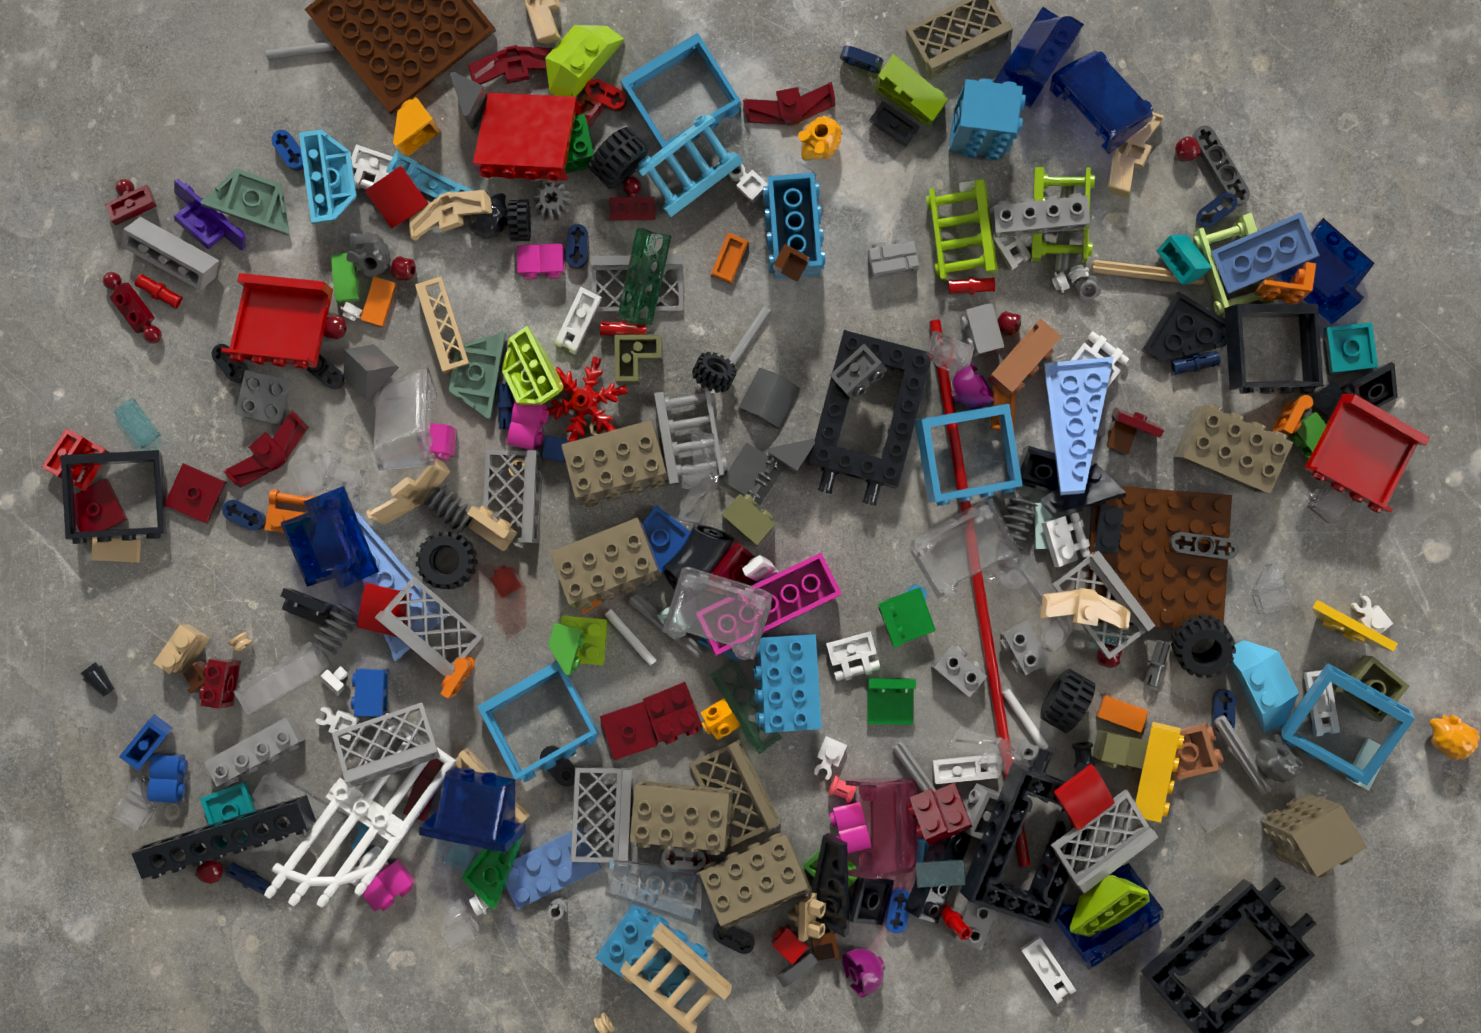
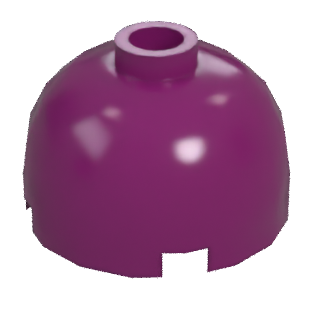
M969 362L954 375L952 383L954 391L951 394L958 404L962 402L968 408L980 409L994 402L992 398L994 396L983 375L980 376L975 373L978 368L972 362Z
M858 948L844 953L845 955L842 956V966L846 978L850 976L854 983L850 985L854 993L858 997L863 998L877 991L882 985L884 978L883 970H885V964L880 956L877 957L875 953L867 948Z

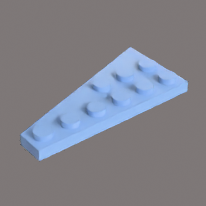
M1114 357L1044 363L1060 495L1085 492Z
M355 513L339 527L364 586L365 582L401 591L414 575L360 513ZM415 584L409 590V593H412L411 600L422 599V590ZM436 601L426 602L427 615L439 614V604ZM422 602L410 603V616L423 615ZM439 617L427 618V631L433 630L440 624ZM423 619L410 620L413 632L424 631ZM383 634L386 642L389 644L395 662L411 649L398 637Z

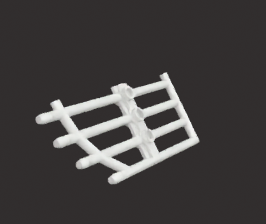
M395 719L389 720L386 723L385 729L394 732L401 722ZM406 725L400 731L408 740H410L414 732ZM382 732L376 743L384 746L390 735ZM417 734L413 742L422 745L429 741ZM403 742L396 753L402 752L407 743ZM373 747L367 758L373 760L381 749ZM437 747L440 755L437 759L443 762L444 765L404 821L393 815L392 812L428 762L413 767L384 808L373 801V799L390 775L376 779L366 794H363L355 787L348 788L345 781L339 778L326 795V798L331 800L330 804L284 866L276 863L271 871L278 875L272 881V885L267 888L264 896L271 899L286 878L300 883L295 890L296 892L292 894L288 901L292 906H295L300 901L301 896L306 893L310 886H327L324 894L317 901V905L321 908L328 903L329 898L333 896L340 885L362 879L361 883L357 885L354 892L361 896L455 766L457 760ZM338 807L348 812L350 816L308 874L304 875L293 871ZM359 820L367 825L369 830L335 877H317L356 822ZM377 833L389 841L372 866L350 872Z

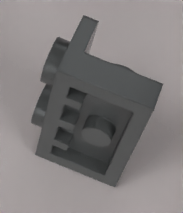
M863 344L835 369L830 376L850 399L854 400L861 397L866 392L867 387L873 382L879 381L887 369L874 353Z

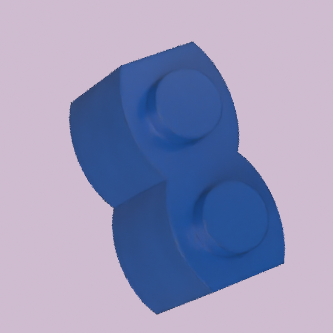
M156 753L151 755L148 785L149 802L178 803L185 797L187 786L184 784L183 777L188 771V761L185 760L184 754Z

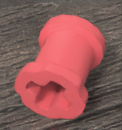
M835 775L828 795L832 796L834 794L846 799V802L850 803L857 784L847 783Z

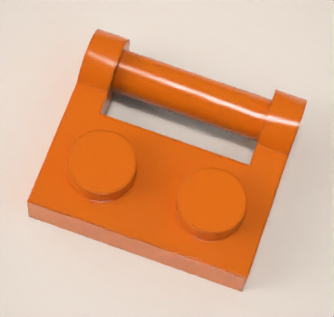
M1303 395L1298 400L1286 402L1271 431H1278L1286 435L1295 433L1302 423L1300 418L1304 410L1313 405L1312 397Z
M271 489L265 530L312 537L318 497L313 495L304 497L280 493L279 490ZM283 502L307 506V513L278 509V504Z
M466 656L465 658L455 660L453 674L451 676L447 675L440 686L443 688L440 693L446 698L457 695L475 666L474 658Z

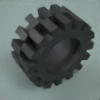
M528 199L509 200L508 231L511 242L530 241L531 213Z
M706 352V354L701 353L692 370L693 379H696L697 384L702 383L701 387H708V391L712 392L714 389L715 393L720 391L723 393L729 390L737 374V369L734 363L730 364L731 360H725L723 355L717 356L715 352L713 354Z

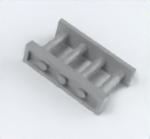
M705 387V393L673 399L665 397L663 392L654 393L669 484H679V479L683 478V475L718 469L720 477H723L724 471L728 470L726 457H721L712 407V403H716L714 389L711 392L708 391V387ZM707 402L709 416L674 422L673 419H668L667 411H671V408ZM711 425L713 438L677 444V442L672 443L671 434L675 433L676 430ZM715 447L717 461L682 467L681 464L676 465L675 456H678L679 453Z

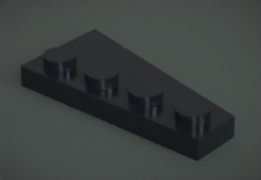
M827 833L822 837L812 893L817 894L816 900L826 904V911L821 918L816 917V922L823 923L826 928L845 938L850 934L847 842Z

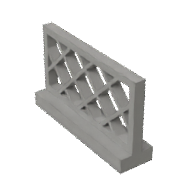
M683 255L590 256L592 292L600 295L605 291L613 299L607 307H598L596 312L684 310ZM665 269L661 274H659V273L656 271V270ZM669 269H678V280L671 286L662 276ZM597 270H606L612 276L604 286L597 281ZM610 270L619 271L614 275ZM623 270H629L635 276L627 286L617 278ZM633 270L641 271L638 274H636ZM645 270H652L658 276L649 286L639 277ZM660 278L670 287L661 297L651 289ZM614 279L624 287L616 297L606 290V287ZM637 279L647 287L639 297L628 289ZM677 284H678V292L674 289V287H675ZM597 285L601 288L598 293H597ZM626 290L636 299L629 307H624L617 300ZM648 290L658 298L653 306H646L640 300ZM673 290L679 296V306H669L663 298ZM661 301L665 306L656 305ZM616 302L620 307L611 306ZM637 302H639L642 306H634V305H635Z
M486 450L483 506L490 509V504L496 499L503 508L494 517L498 519L507 511L514 519L510 524L512 526L516 523L519 524L522 528L521 538H514L513 543L539 544L543 452L537 450ZM492 455H500L505 461L498 470L492 466ZM517 456H525V465L518 471L510 462ZM509 465L516 474L507 482L500 473ZM519 476L524 482V488L517 494L510 485ZM498 477L504 486L495 493L491 489V481ZM508 488L515 497L506 505L499 495ZM519 500L523 505V511L516 517L509 508ZM482 537L483 542H489Z
M1099 551L1091 553L1085 560L1052 584L1056 592H1064L1059 585L1066 580L1075 581L1074 590H1078L1079 582L1092 583L1091 590L1094 591L1095 584L1104 585L1107 589L1106 598L1110 599L1112 595L1115 599L1114 602L1125 606L1130 611L1129 622H1132L1138 630L1131 636L1122 635L1123 630L1119 629L1118 634L1106 633L1107 622L1104 621L1102 632L1093 631L1090 625L1081 624L1107 659H1111L1146 631H1150L1156 626ZM1087 564L1093 570L1092 581L1080 579L1081 569ZM1076 573V578H1070ZM1105 635L1118 637L1117 646L1110 652L1104 645Z
M415 576L412 577L390 604L375 617L444 677L447 675L451 676L455 669V660L450 663L445 659V649L457 648L456 659L465 658L483 637L481 633ZM416 584L422 590V599L409 600V590ZM436 601L439 604V614L427 615L426 602ZM422 602L423 615L410 616V603ZM397 604H406L405 617H396L391 613ZM443 608L449 613H443ZM453 616L456 618V628L444 629L443 617ZM439 617L440 630L427 631V618ZM423 619L424 631L413 632L410 620ZM401 620H407V626ZM460 631H471L475 637L469 643L461 644ZM456 632L457 644L445 645L444 633ZM440 633L441 646L431 647L428 644V634ZM418 635H424V640Z
M423 703L332 733L343 777L348 788L440 757ZM420 710L422 718L418 725L406 721L410 713ZM395 719L401 722L395 733L384 729L389 720ZM404 724L415 729L410 740L399 736ZM373 727L378 730L372 741L361 736L365 728ZM421 731L428 735L430 742L419 745L413 741L418 732ZM381 732L392 736L387 748L376 743ZM349 734L355 737L348 749L340 744L339 737ZM396 738L407 743L405 749L399 753L390 750ZM359 740L370 744L364 756L353 751ZM373 747L384 751L381 759L374 761L367 758ZM351 754L361 758L357 767L348 770L346 762Z
M575 767L571 862L628 864L632 770L630 768ZM580 773H590L596 780L585 789L579 782ZM594 773L602 774L599 777H597ZM607 773L616 774V783L610 789L600 781ZM599 782L607 792L596 801L588 791ZM579 786H580L581 789L583 790V792H582L580 795H579ZM616 788V794L614 796L611 792ZM587 794L594 804L584 812L578 806V801ZM610 794L615 800V806L607 813L599 803ZM598 806L605 816L595 824L587 814ZM578 810L582 813V815L579 818ZM615 811L613 819L610 815ZM585 817L593 827L583 836L578 831L577 824ZM609 818L614 823V830L606 836L598 826ZM596 829L604 839L594 848L586 838ZM611 836H613V843L609 839ZM584 840L592 850L586 856H576V847ZM606 841L613 847L612 857H602L597 851ZM595 852L599 857H594L591 855Z
M1126 790L1113 798L1114 805L1082 829L1077 831L1073 828L1051 844L1071 877L1072 884L1083 893H1086L1158 838L1155 831L1148 826L1131 795ZM1126 799L1128 803L1126 813L1117 812L1119 804ZM1105 814L1110 815L1108 826H1099L1100 818ZM1116 816L1125 817L1122 829L1113 828ZM1131 818L1137 819L1140 823L1133 831L1128 830ZM1086 828L1092 829L1089 841L1080 840L1082 831ZM1097 830L1106 831L1104 843L1095 842ZM1112 832L1121 833L1119 841L1115 844H1110ZM1068 842L1073 843L1070 855L1063 854L1060 849ZM1079 844L1088 845L1085 857L1076 856ZM1094 846L1102 847L1101 855L1097 858H1091ZM1075 860L1084 861L1083 868L1075 873L1073 871Z

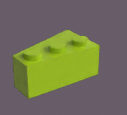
M894 53L878 75L874 89L928 127L933 125L948 101V98L945 97L946 95L941 90L934 88Z

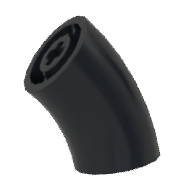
M695 524L692 526L690 534L681 549L669 562L662 566L666 579L684 601L689 602L711 581L708 577L733 544L734 538L730 534L711 526Z

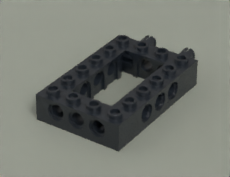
M844 330L833 371L863 344L874 353L885 367H889V370L894 371L897 369L904 371L899 385L900 390L897 401L893 407V417L888 426L887 440L882 449V459L837 447L850 397L831 377L808 466L816 467L823 471L817 490L823 492L827 483L825 493L832 494L836 474L865 480L867 487L862 502L868 504L870 495H872L870 505L876 506L881 486L895 489L899 486L933 353Z
M1039 747L1032 767L1028 768L1012 762L960 893L971 903L1051 929L1071 881V877L1051 844L1074 828L1063 808L1029 890L1001 882L1005 875L1004 870L1009 857L1013 856L1014 851L1012 850L1018 835L1022 834L1023 830L1021 828L1027 813L1031 812L1033 803L1028 795L1037 797L1045 803L1049 801L1059 805L1054 791L1067 782L1045 773L1054 753ZM1079 762L1074 776L1089 765ZM1086 828L1082 831L1080 840L1087 841L1092 829ZM1068 842L1060 848L1062 853L1070 855L1073 843ZM1079 844L1076 856H1081L1085 845ZM1075 860L1073 871H1075L1079 860Z
M1276 877L1260 891L1252 883L1243 879L1140 971L1194 1033H1229L1315 956L1302 941V937L1317 925L1313 918L1305 913L1295 924L1290 926L1271 905V901L1286 889ZM1247 917L1273 948L1204 1008L1191 995L1190 990L1177 979L1174 973L1179 976L1186 975L1191 971L1189 969L1200 958H1205L1209 950L1219 941L1223 942L1225 936L1237 925L1241 926Z

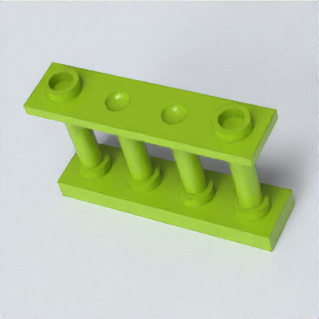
M1035 167L1033 189L1035 201L1044 200L1043 190L1048 188V186H1084V196H1088L1090 212V189H1094L1095 175H1091V167H1086L1085 177H1048V174H1044V167ZM1089 228L1070 230L1083 231L1082 245L1046 244V242H1042V233L1032 234L1031 262L1040 263L1041 256L1046 254H1082V263H1087L1088 256H1092L1093 243H1088Z
M975 180V187L970 191L937 196L935 189L930 188V196H926L928 210L932 209L939 262L935 263L937 277L940 276L943 282H948L947 273L979 267L986 269L989 275L998 273L985 180ZM967 200L977 201L978 210H975V213L940 219V205ZM973 222L980 224L981 232L977 233L976 236L943 241L942 228ZM978 244L983 246L984 255H981L980 258L946 264L944 250Z

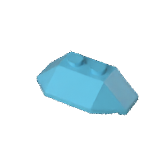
M322 129L299 133L311 223L334 221L357 197L351 152Z
M1245 640L1234 645L1236 654H1232L1234 660L1229 662L1263 732H1270L1287 722L1299 691L1279 651Z

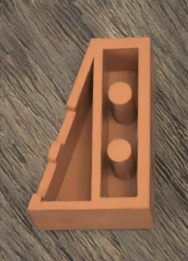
M1040 318L987 380L1007 397L1012 392L1017 394L1025 386L1022 381L1027 375L1031 378L1039 370L1040 367L1037 364L1042 359L1046 361L1053 354L1054 350L1052 347L1062 336Z

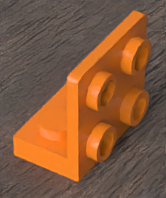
M1306 262L1297 270L1295 275H1292L1290 283L1264 280L1255 290L1254 295L1260 296V299L1272 301L1276 298L1283 299L1288 304L1301 302L1313 290L1316 263Z

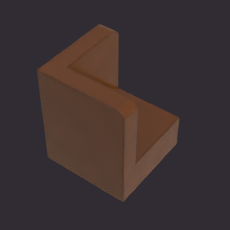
M784 244L773 264V270L798 282L809 263L810 257Z
M1116 420L1111 422L1108 432L1111 433L1107 447L1120 451V455L1123 456L1129 454L1137 429Z
M205 660L196 661L192 664V668L183 673L191 686L188 689L190 694L200 692L201 687L204 686L205 677L203 676V670L206 664Z
M826 929L821 938H812L815 956L819 961L834 957L835 961L840 960L835 932Z

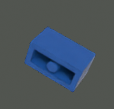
M360 668L356 669V673H353L352 686L355 687V696L351 699V710H354V716L380 717L387 713L389 669Z
M154 714L121 753L119 758L136 770H139L173 727Z

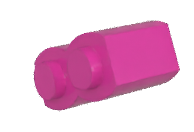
M563 244L518 245L517 273L526 280L537 279L539 275H546L547 279L560 278V275L565 274V249Z
M515 400L507 437L508 445L529 450H537L538 446L542 445L544 440V433H541L542 425L546 424L549 415L545 404L518 405Z
M430 423L426 452L431 453V457L439 460H449V457H454L457 429L450 425Z
M860 801L832 807L833 813H829L832 826H837L839 835L835 837L847 842L848 853L872 848Z
M397 859L375 876L370 885L366 887L367 889L362 896L374 912L380 908L382 911H385L394 904L392 900L398 894L403 897L413 889L411 884L415 879L400 859Z

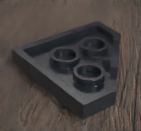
M1178 291L1141 351L1159 362H1164L1223 348L1227 345L1225 319Z

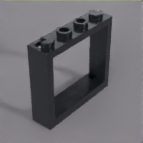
M1235 304L1224 308L1230 391L1239 390V394H1252L1254 390H1259L1260 394L1274 393V390H1280V394L1294 393V390H1300V393H1313L1314 388L1324 386L1318 304ZM1242 317H1299L1303 381L1246 382Z
M159 450L61 455L65 539L72 540L73 544H85L87 539H97V542H112V537H122V541L136 540V536L146 535V539H160V534H166L162 455ZM154 462L158 527L76 532L72 466Z

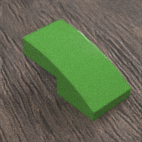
M348 253L331 255L333 285L337 303L360 300L357 266H354L353 262L347 261L346 256Z

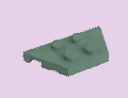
M236 168L228 175L225 181L217 185L215 190L201 201V206L285 235L289 234L282 184Z
M499 332L487 338L476 339L471 343H463L470 364L452 369L449 391L490 420H492L503 356L505 332ZM455 350L453 363L463 360L461 352Z

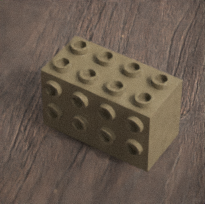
M1209 403V405L1195 406L1173 457L1257 493L1271 494L1293 444L1292 441L1287 440L1288 435L1278 431H1266V426L1254 421L1252 423L1244 422L1243 416L1233 412L1231 414L1223 413V408L1215 404Z
M652 420L561 444L575 498L580 505L585 504V507L597 505L599 500L606 498L607 501L619 499L621 494L628 492L630 495L643 492V488L651 486L652 489L665 486V482L669 481Z
M638 517L549 552L568 604L575 609L579 608L580 611L593 607L592 603L601 600V602L612 600L615 598L614 594L623 591V594L630 593L636 590V586L639 584H653L658 581L657 577L662 576L643 524Z
M640 781L635 785L630 842H634L637 847L649 848L653 844L659 845V849L663 850L683 847L682 851L697 852V849L706 850V854L720 855V852H724L729 846L733 789Z
M1307 794L1301 799L1295 798L1290 800L1286 804L1287 807L1280 811L1274 810L1266 815L1267 818L1261 821L1265 827L1263 829L1265 836L1270 842L1273 841L1277 847L1275 853L1282 862L1285 861L1290 866L1293 865L1298 870L1301 869L1305 873L1316 877H1324L1330 874L1333 867L1349 863L1353 860L1352 856L1367 848L1341 804L1311 794Z
M775 834L769 837V842L760 845L759 842L747 847V852L738 854V852L732 853L725 857L726 861L718 864L716 861L711 862L703 867V871L699 872L721 927L728 929L812 892L793 843L786 834Z

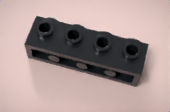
M962 831L929 845L904 907L905 911L919 919L938 924L972 839L971 835Z

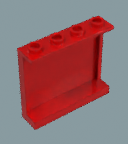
M488 93L473 159V165L478 175L485 178L504 177L507 179L526 178L528 180L548 179L550 181H567L568 177L565 172L574 120L576 115L581 114L577 97Z
M239 273L237 282L243 286L232 339L229 349L222 348L221 351L229 356V360L242 363L243 360H250V362L258 365H264L265 362H269L278 367H286L287 364L306 370L307 367L316 368L333 289L324 281Z
M1342 394L1304 469L1311 472V477L1321 482L1326 480L1331 483L1330 487L1342 493L1344 491L1349 493L1350 499L1359 503H1367V508L1376 513H1381V511L1392 512L1393 509L1387 506L1389 499L1417 445L1426 446L1430 437L1356 394Z

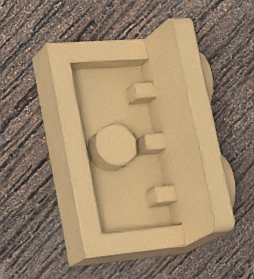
M483 505L481 507L472 506L467 513L473 517L468 527L502 551L508 549L517 535V532L511 529L512 525L502 518L498 520L492 516L493 512Z

